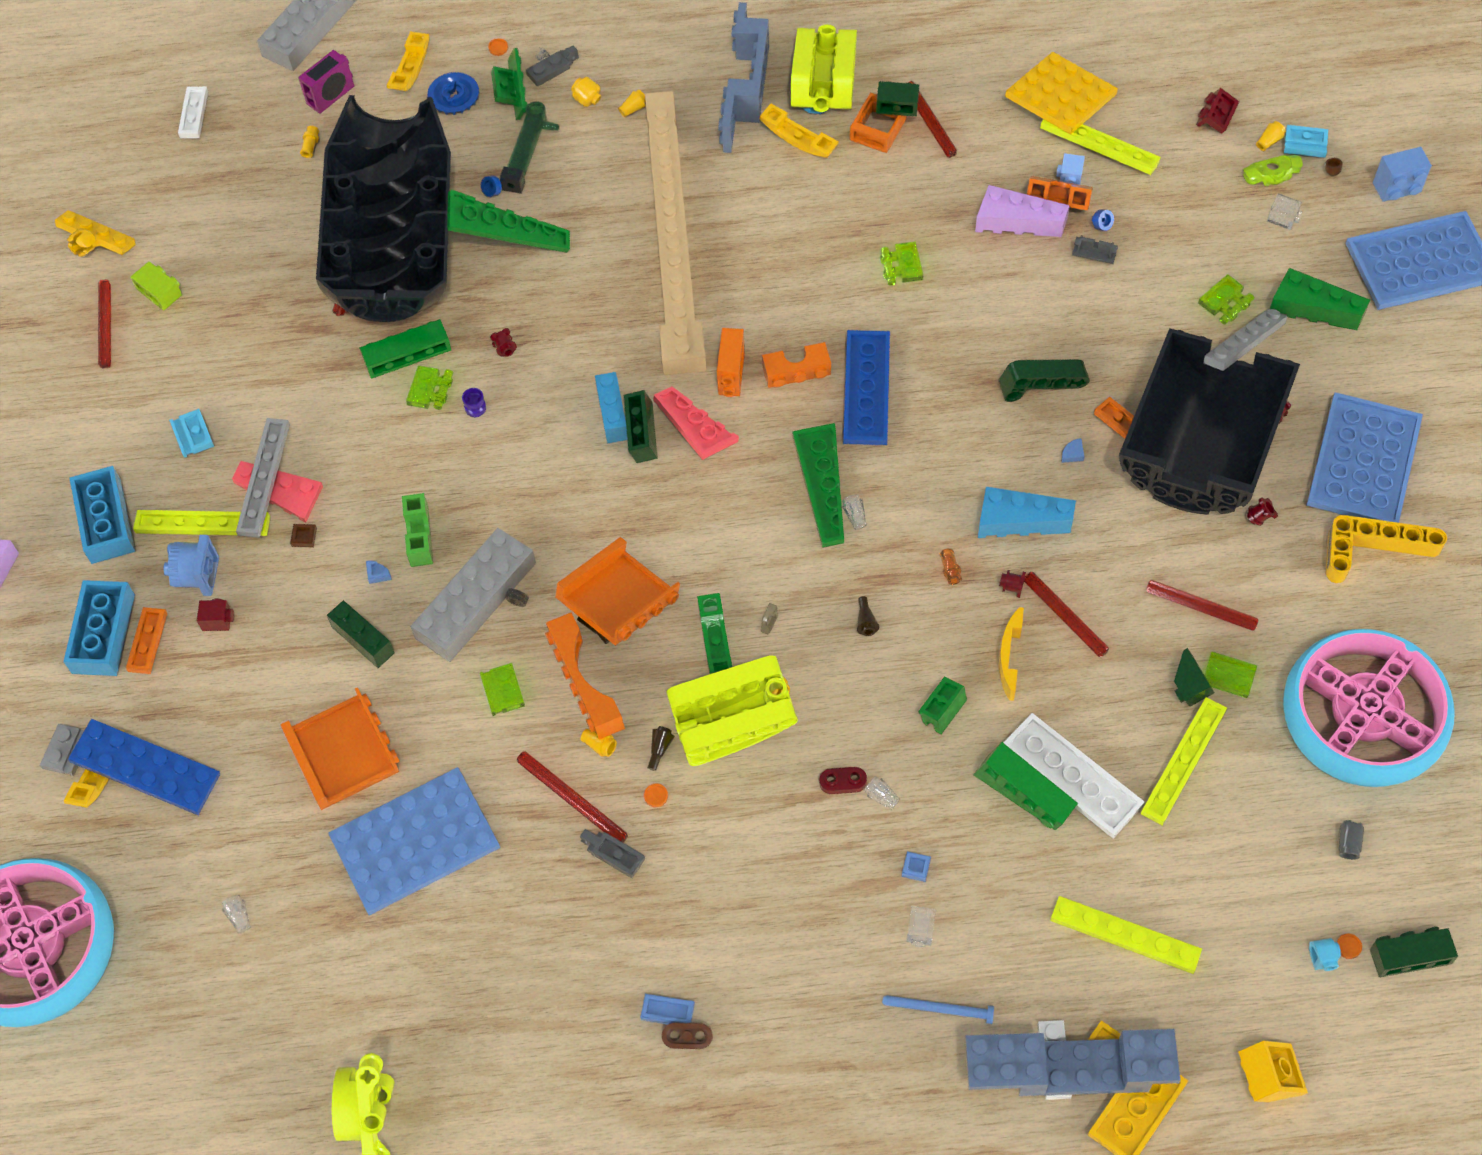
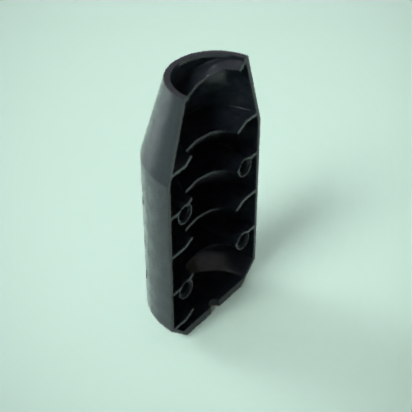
M349 95L325 148L316 281L320 290L327 298L361 319L374 322L404 320L435 304L442 297L446 289L451 151L432 97H427V100L419 103L416 115L406 119L388 120L367 113L358 105L355 96Z

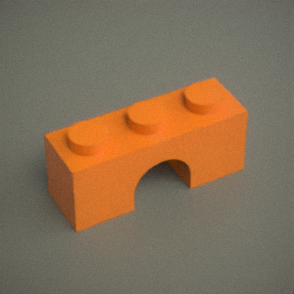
M1031 176L1027 195L1088 211L1093 187Z
M825 342L804 346V359L797 363L788 361L783 351L762 355V367L768 388L781 387L795 382L801 383L805 380L824 378L831 375V360Z

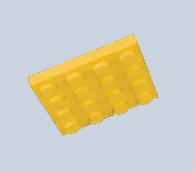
M1052 51L1006 90L1005 97L1071 135L1117 95L1118 88Z

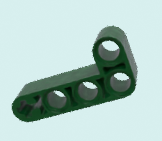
M1079 359L1016 360L1006 367L999 378V384L1004 399L1007 402L1021 399L1027 389H1077L1088 385L1090 382L1084 361Z

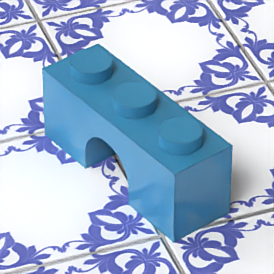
M612 372L595 375L607 444L627 440L626 420L617 374Z

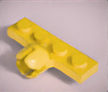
M67 210L55 219L56 227L72 233L67 238L69 242L68 248L74 255L78 254L79 257L86 256L97 246L107 248L120 255H124L135 246V238L70 210Z

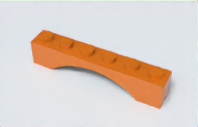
M572 612L546 622L548 632L545 633L549 645L554 644L556 648L553 649V653L557 662L562 661L564 665L561 667L565 679H570L572 682L569 684L573 696H578L580 699L577 703L582 715L587 714L589 718L586 719V723L590 732H595L600 740L624 730L623 719L614 699L594 689L579 671L578 659L583 640Z

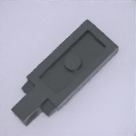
M574 45L565 50H560L526 69V75L536 86H540L570 69L573 61L579 58L578 50Z
M585 829L580 835L581 842L589 846L587 848L588 852L630 878L634 877L645 860L643 854L606 832H598L595 835Z

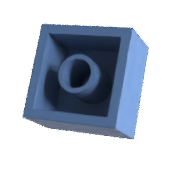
M1422 147L1382 156L1373 185L1382 202L1396 200L1408 195H1416L1422 192L1432 165Z

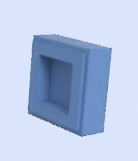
M907 851L902 877L926 882L931 857Z

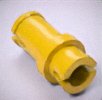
M308 126L307 131L303 134L304 142L300 154L305 158H312L315 144L319 141L318 134L320 130L315 126Z

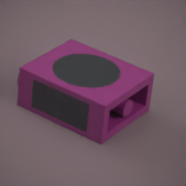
M333 49L298 77L306 104L319 114L354 87L353 74L348 65L349 60L344 54H339Z

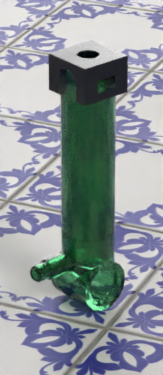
M539 101L530 102L526 106V116L507 167H503L500 175L503 191L522 194L526 183L525 175L542 129L559 130V124L548 122L546 108Z

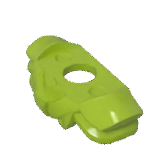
M1282 155L1255 162L1243 168V177L1248 184L1252 185L1263 182L1265 186L1280 184L1291 179L1293 173L1301 171L1303 166L1302 158L1298 155ZM1273 163L1277 164L1279 168L1272 170L1267 165Z

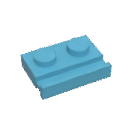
M1294 125L1286 126L1284 153L1326 157L1328 129Z
M200 409L181 415L179 419L169 420L184 458L188 454H196L214 447Z

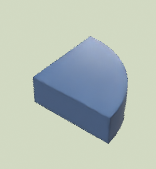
M1081 438L1075 439L1065 446L1062 453V463L1084 461Z
M366 561L369 584L392 580L390 572L386 567L376 561Z

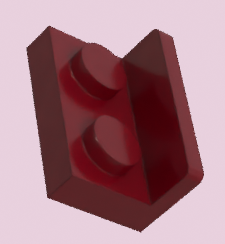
M1220 87L1216 92H1210L1205 98L1204 102L1206 104L1198 113L1199 119L1196 125L1200 127L1206 122L1222 134L1227 130L1240 101Z

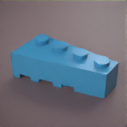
M986 487L978 538H986V536L990 535L1006 537L1008 534L1029 536V533H1040L1041 535L1071 533L1076 500Z

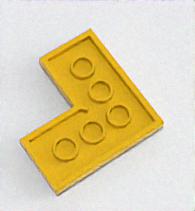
M1101 1020L1088 1040L1119 1039L1121 1033ZM1180 1075V1083L1153 1084L1149 1092L1115 1093L1088 1132V1136L1115 1155H1140L1189 1080Z

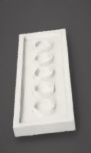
M1033 713L1004 742L1005 745L1078 802L1075 809L1113 839L1144 806L1145 802Z

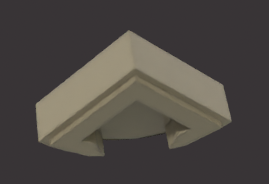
M769 603L761 625L762 633L768 635L771 632L778 618L777 605Z

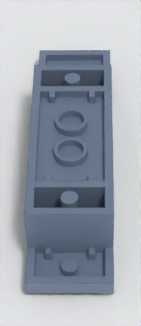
M739 2L738 10H734V23L736 24L732 25V38H735L732 43V51H736V60H751V69H754V71L750 72L749 80L728 78V85L723 88V99L725 101L721 103V115L723 116L719 118V131H722L720 132L719 142L723 144L724 153H732L736 122L760 123L769 54V19L747 18L746 2Z
M1175 1029L1122 1030L1119 1039L1045 1042L1044 1033L966 1035L965 1037L969 1090L1018 1088L1019 1096L1149 1092L1153 1084L1180 1083L1181 1081Z

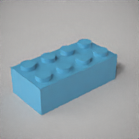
M114 466L70 477L82 547L90 563L94 564L135 552L121 479Z
M82 581L63 661L71 674L117 676L135 597L128 582Z

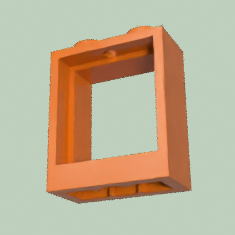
M870 92L850 126V140L887 153L907 116L882 114L896 119L888 133L866 126L865 123L872 111L876 112L877 95Z
M722 328L717 365L719 395L726 397L740 396L745 359L744 329Z

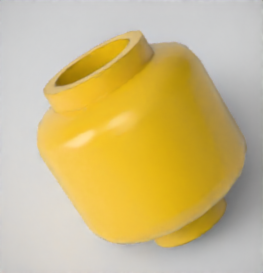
M579 77L571 87V91H573L572 97L585 107H589L591 104L596 105L601 99L600 85L589 77Z

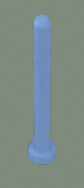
M888 995L883 996L882 1003L886 1006L987 1019L986 1023L993 1024L994 1006L988 1005V1009Z

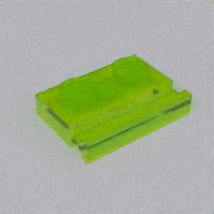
M1212 651L1204 675L1212 688L1248 698L1257 665Z
M512 663L490 669L489 672H480L492 716H496L500 712L505 713L525 707Z

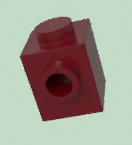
M219 598L199 600L197 623L201 630L229 631L230 622L234 621V610L230 608L227 600Z

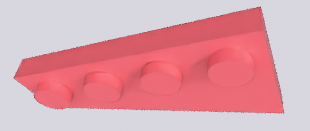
M671 386L654 394V402L702 460L739 441L738 435L734 432L732 434L728 432L722 423L712 420L708 417L706 411L696 408L692 405L693 402L674 387Z
M240 461L232 478L233 482L247 490L254 464ZM277 471L269 503L283 508V511L299 517L301 521L306 523L323 485L316 480Z

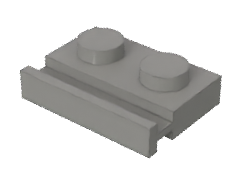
M58 724L40 763L41 768L74 776L78 766L70 763L68 758L84 731L79 728Z

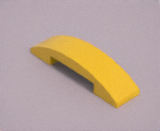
M410 31L405 42L406 51L397 71L392 72L386 85L388 89L407 91L415 83L426 56L430 38L429 34Z
M772 103L760 115V120L777 136L809 154L827 158L839 143L823 132L817 135L787 118L788 112Z
M1019 607L1014 612L1006 626L999 656L1001 683L1006 696L1011 701H1014L1018 672L1016 669H1008L1011 638H1020L1023 607Z
M85 769L79 782L72 783L63 800L64 803L89 807L100 795L109 778Z

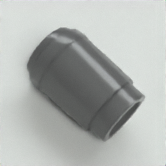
M1345 820L1340 825V857L1349 860L1360 858L1364 835V826L1361 822L1355 823L1351 822V820Z

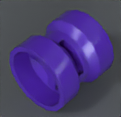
M469 388L464 391L462 401L467 415L470 417L482 416L486 411L483 392L478 388Z

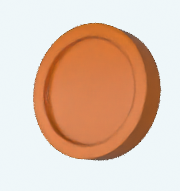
M502 38L493 39L488 45L489 52L492 55L501 56L508 51V43Z
M657 783L649 785L644 792L646 803L651 807L663 806L668 800L667 789Z
M1343 934L1337 940L1341 956L1346 959H1354L1362 951L1361 940L1353 934Z

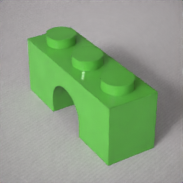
M420 493L402 496L403 516L407 529V534H405L406 554L410 566L416 567L433 564L429 509L425 495Z

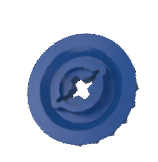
M452 72L436 78L430 84L427 96L433 98L439 113L444 112L446 115L453 113L455 115L456 112L463 114L465 109L470 110V106L475 105L476 100L479 99L480 92L477 82L471 76Z

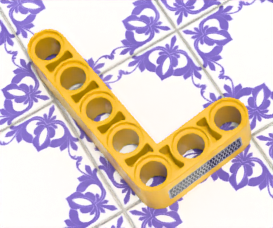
M1339 515L1334 519L1328 533L1326 577L1333 583H1341L1346 579L1352 565L1353 546L1436 557L1441 553L1447 541V535L1443 530L1433 527Z

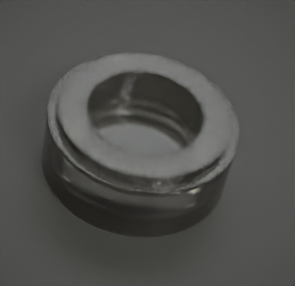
M509 588L505 595L508 602L519 607L526 606L529 600L528 595L513 588Z

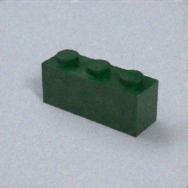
M645 390L624 394L628 452L636 463L658 459L653 402Z
M344 600L326 615L331 627L377 668L381 667L395 654L390 640Z
M1431 927L1423 933L1415 934V931H1409L1395 938L1382 936L1377 938L1370 948L1379 978L1452 965L1458 958L1449 928L1439 929V927Z

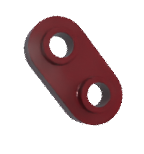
M859 767L827 769L819 777L820 788L826 794L857 793L862 791L867 784V775ZM856 775L859 779L852 780L851 777ZM833 777L835 781L829 782L827 779Z

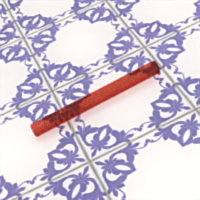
M523 751L518 755L517 762L600 830L623 843L628 838L627 832L529 753Z

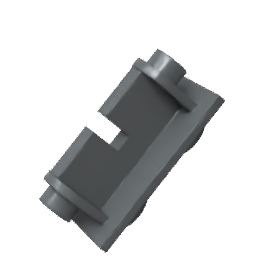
M1082 235L1081 237L1076 236L1072 255L1114 264L1118 245H1114V242L1109 243L1100 240L1095 242V239L1086 238Z

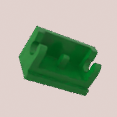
M944 676L918 711L923 723L926 726L929 723L933 724L935 731L942 735L967 701L965 687Z

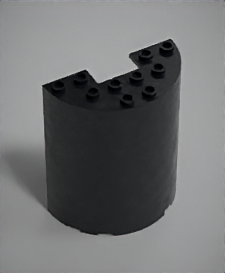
M1169 328L1120 450L1119 461L1123 472L1129 473L1132 477L1130 481L1137 488L1148 490L1154 494L1153 499L1170 507L1209 515L1210 511H1218L1220 514L1235 512L1237 507H1245L1252 499L1300 364L1256 352L1253 364L1237 360L1222 371L1204 364L1205 355L1211 351V339Z

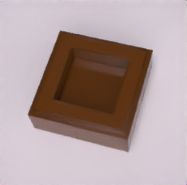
M293 524L291 546L314 548L317 532L316 525Z

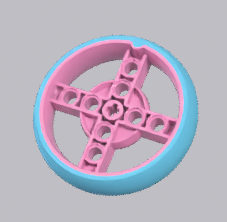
M1352 629L1341 631L1319 640L1310 646L1295 662L1287 677L1284 690L1285 720L1290 734L1300 751L1323 772L1353 785L1385 787L1400 784L1419 776L1429 769L1443 754L1451 738L1454 726L1455 711L1452 693L1438 665L1415 644L1384 631ZM1358 654L1374 656L1387 662L1378 674L1358 673L1349 677L1325 661L1338 656ZM1389 671H1393V672H1395L1397 675H1393V674H1391ZM1407 674L1420 685L1429 700L1433 714V730L1405 713L1404 698L1398 686ZM1323 678L1329 679L1332 683L1325 682ZM1305 684L1332 701L1333 716L1339 727L1328 742L1317 732L1306 713L1303 702ZM1377 688H1381L1385 692H1380ZM1344 691L1349 692L1352 696L1346 695ZM1385 718L1391 719L1394 723L1387 722ZM1351 722L1358 723L1360 727L1354 726ZM1406 731L1413 733L1415 737L1409 736ZM1387 737L1414 754L1408 758L1393 762H1370L1348 755L1359 740L1375 742ZM1338 739H1343L1348 744H1343Z
M28 858L0 865V954L7 950V953L0 957V973L3 972L17 978H27L36 997L34 1000L19 1004H0V1026L27 1027L42 1024L62 1016L81 1003L90 994L103 976L108 965L114 939L113 918L108 902L101 889L89 876L67 863L51 859ZM33 882H56L74 889L80 896L49 911L39 906L25 905L17 887ZM12 898L11 902L5 905V902ZM72 914H76L73 920L68 921ZM18 918H21L20 922L14 925V922ZM91 925L89 943L82 960L72 974L60 984L52 966L62 953L64 939ZM53 926L50 932L45 933L48 927ZM40 958L36 965L31 966L35 959ZM49 979L46 985L40 987L42 981Z

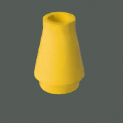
M640 89L633 91L623 104L618 107L621 115L626 118L628 115L646 107L645 94Z
M1277 121L1269 123L1260 139L1256 142V146L1261 151H1265L1284 138L1286 133L1285 127Z
M585 729L581 734L580 740L601 757H610L614 753L617 741L613 739L612 735L599 740L596 733H591L589 729Z

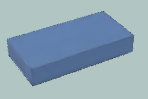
M645 994L640 1018L642 1021L667 1025L670 1023H691L695 1002Z

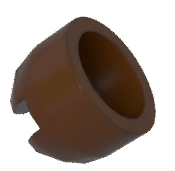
M1329 158L1325 163L1326 172L1331 176L1341 173L1342 160L1339 158Z

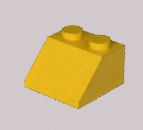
M1261 1041L1238 1051L1241 1059L1240 1064L1246 1074L1249 1084L1248 1089L1254 1102H1273L1308 1093L1291 1043Z

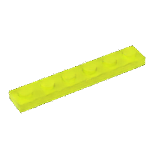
M1044 119L1041 122L1040 128L1149 175L1153 173L1161 159L1160 156L1084 124L1070 135Z
M137 510L133 530L136 534L237 535L236 529L241 512ZM269 512L266 513L260 536H267L270 522Z
M1205 697L1142 809L1141 815L1163 826L1222 720L1227 707Z
M1061 896L1058 897L1050 920L1192 974L1196 970L1202 948Z

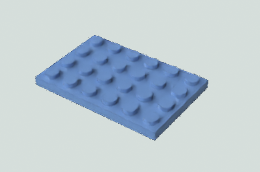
M1466 211L1347 238L1345 243L1377 310L1482 286V240Z
M1335 392L1330 406L1307 506L1341 515L1399 523L1423 414Z
M458 767L328 833L369 916L500 848L496 837Z

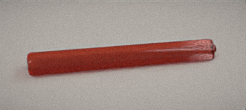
M919 91L918 112L948 158L957 154L955 145Z
M107 279L99 280L98 365L102 369L111 366V284Z
M1029 572L1025 576L1024 582L1098 657L1106 655L1109 647L1034 572Z
M1150 580L1147 585L1146 591L1150 594L1252 631L1257 627L1259 619L1254 616L1154 580Z

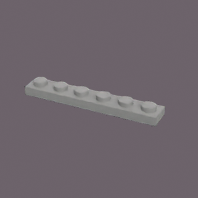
M1267 309L1206 354L1204 364L1224 371L1286 324L1287 316L1281 314L1278 310Z
M266 419L236 529L238 536L260 538L290 426L288 420Z

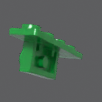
M513 48L508 58L509 69L493 66L491 76L495 102L514 105L515 119L520 120L523 113L527 112L528 103L525 101L526 88L523 86L524 74L520 66L521 56H519L518 48Z

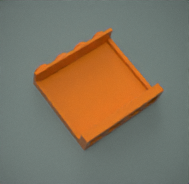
M621 537L557 583L555 598L615 646L622 640L626 641L638 628H643L653 616L657 617L666 606L674 604L679 598L678 592L680 587L679 582L670 587L625 551L627 542Z
M358 687L355 688L356 696L294 726H291L289 720L280 724L321 810L399 772L396 765L400 762L394 749L389 751L387 747L390 744L385 731H379L377 727L381 725L376 712L370 713L368 707L372 706L366 693L361 695Z

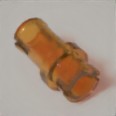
M951 548L942 550L939 555L944 566L943 574L949 584H958L962 581V576L960 575L961 567L956 562L954 550Z

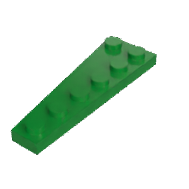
M450 190L448 193V231L565 253L570 250L569 230L544 221H538L529 216H519L509 209L505 211L496 208L495 204L489 202L485 204L476 201L475 197L455 190Z
M835 423L792 431L822 548L843 544L844 528Z

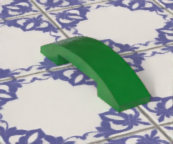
M720 593L697 596L709 673L713 674L732 667Z

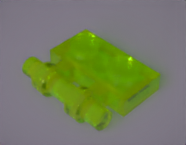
M916 241L895 244V251L889 252L888 247L881 248L880 260L885 268L883 274L888 285H895V278L901 276L902 283L923 280V271ZM898 261V266L893 267L892 262Z
M1227 274L1199 298L1198 304L1214 316L1221 311L1224 315L1220 317V322L1225 325L1229 321L1236 319L1240 311L1246 310L1254 300V296L1251 293H1248L1246 296L1241 294L1244 286ZM1232 300L1236 302L1233 307L1228 305Z
M418 366L406 399L407 406L428 409L430 402H434L433 407L435 409H442L448 397V388L451 387L453 382V371L446 369L444 375L440 377L439 369ZM439 386V390L434 392L435 387Z

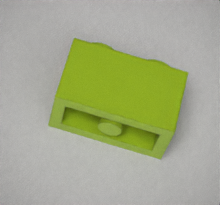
M150 261L131 276L135 288L163 311L182 296L178 280L173 276L169 277L166 275L162 267L159 265L155 266Z

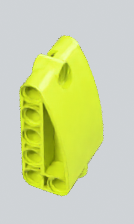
M829 24L821 25L818 28V33H815V28H797L791 74V107L814 108L817 112H825L829 108L852 109L857 30L839 29V33H836V28Z
M773 655L673 686L666 692L676 721V729L690 766L702 765L766 740L798 722L777 657ZM775 689L783 690L780 694H772V691Z

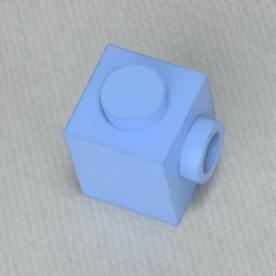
M1064 153L1063 164H1058L1056 177H1060V181L1080 185L1085 156Z

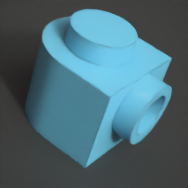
M1327 938L1309 943L1310 957L1315 970L1324 969V971H1332L1339 967L1338 960L1341 956V950L1337 942H1334L1332 938Z

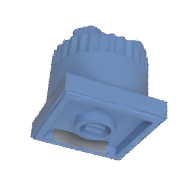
M200 535L198 543H169L167 547L168 562L164 563L163 568L164 575L169 576L170 586L200 588L203 596H211L213 594L219 555L209 536Z

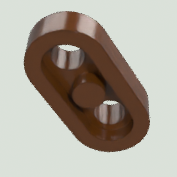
M670 1023L662 1031L664 1044L672 1049H704L711 1044L713 1039L711 1028L704 1023ZM676 1030L679 1032L680 1037L678 1040L671 1038L670 1034L672 1031ZM698 1031L704 1032L705 1039L703 1041L696 1039Z

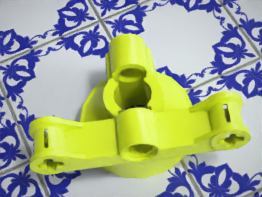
M374 1053L362 1056L358 1070L355 1067H338L336 1070L332 1090L333 1132L336 1141H361L362 1155H391L390 1151L378 1139L377 1133L383 1128L387 1112L385 1104L391 1099L394 1080L390 1075L380 1073L383 1068V1061L379 1055Z

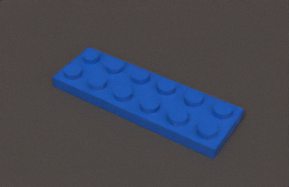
M847 330L843 444L887 445L890 331Z
M94 719L90 720L68 758L70 763L196 815L200 814L221 775L218 770Z

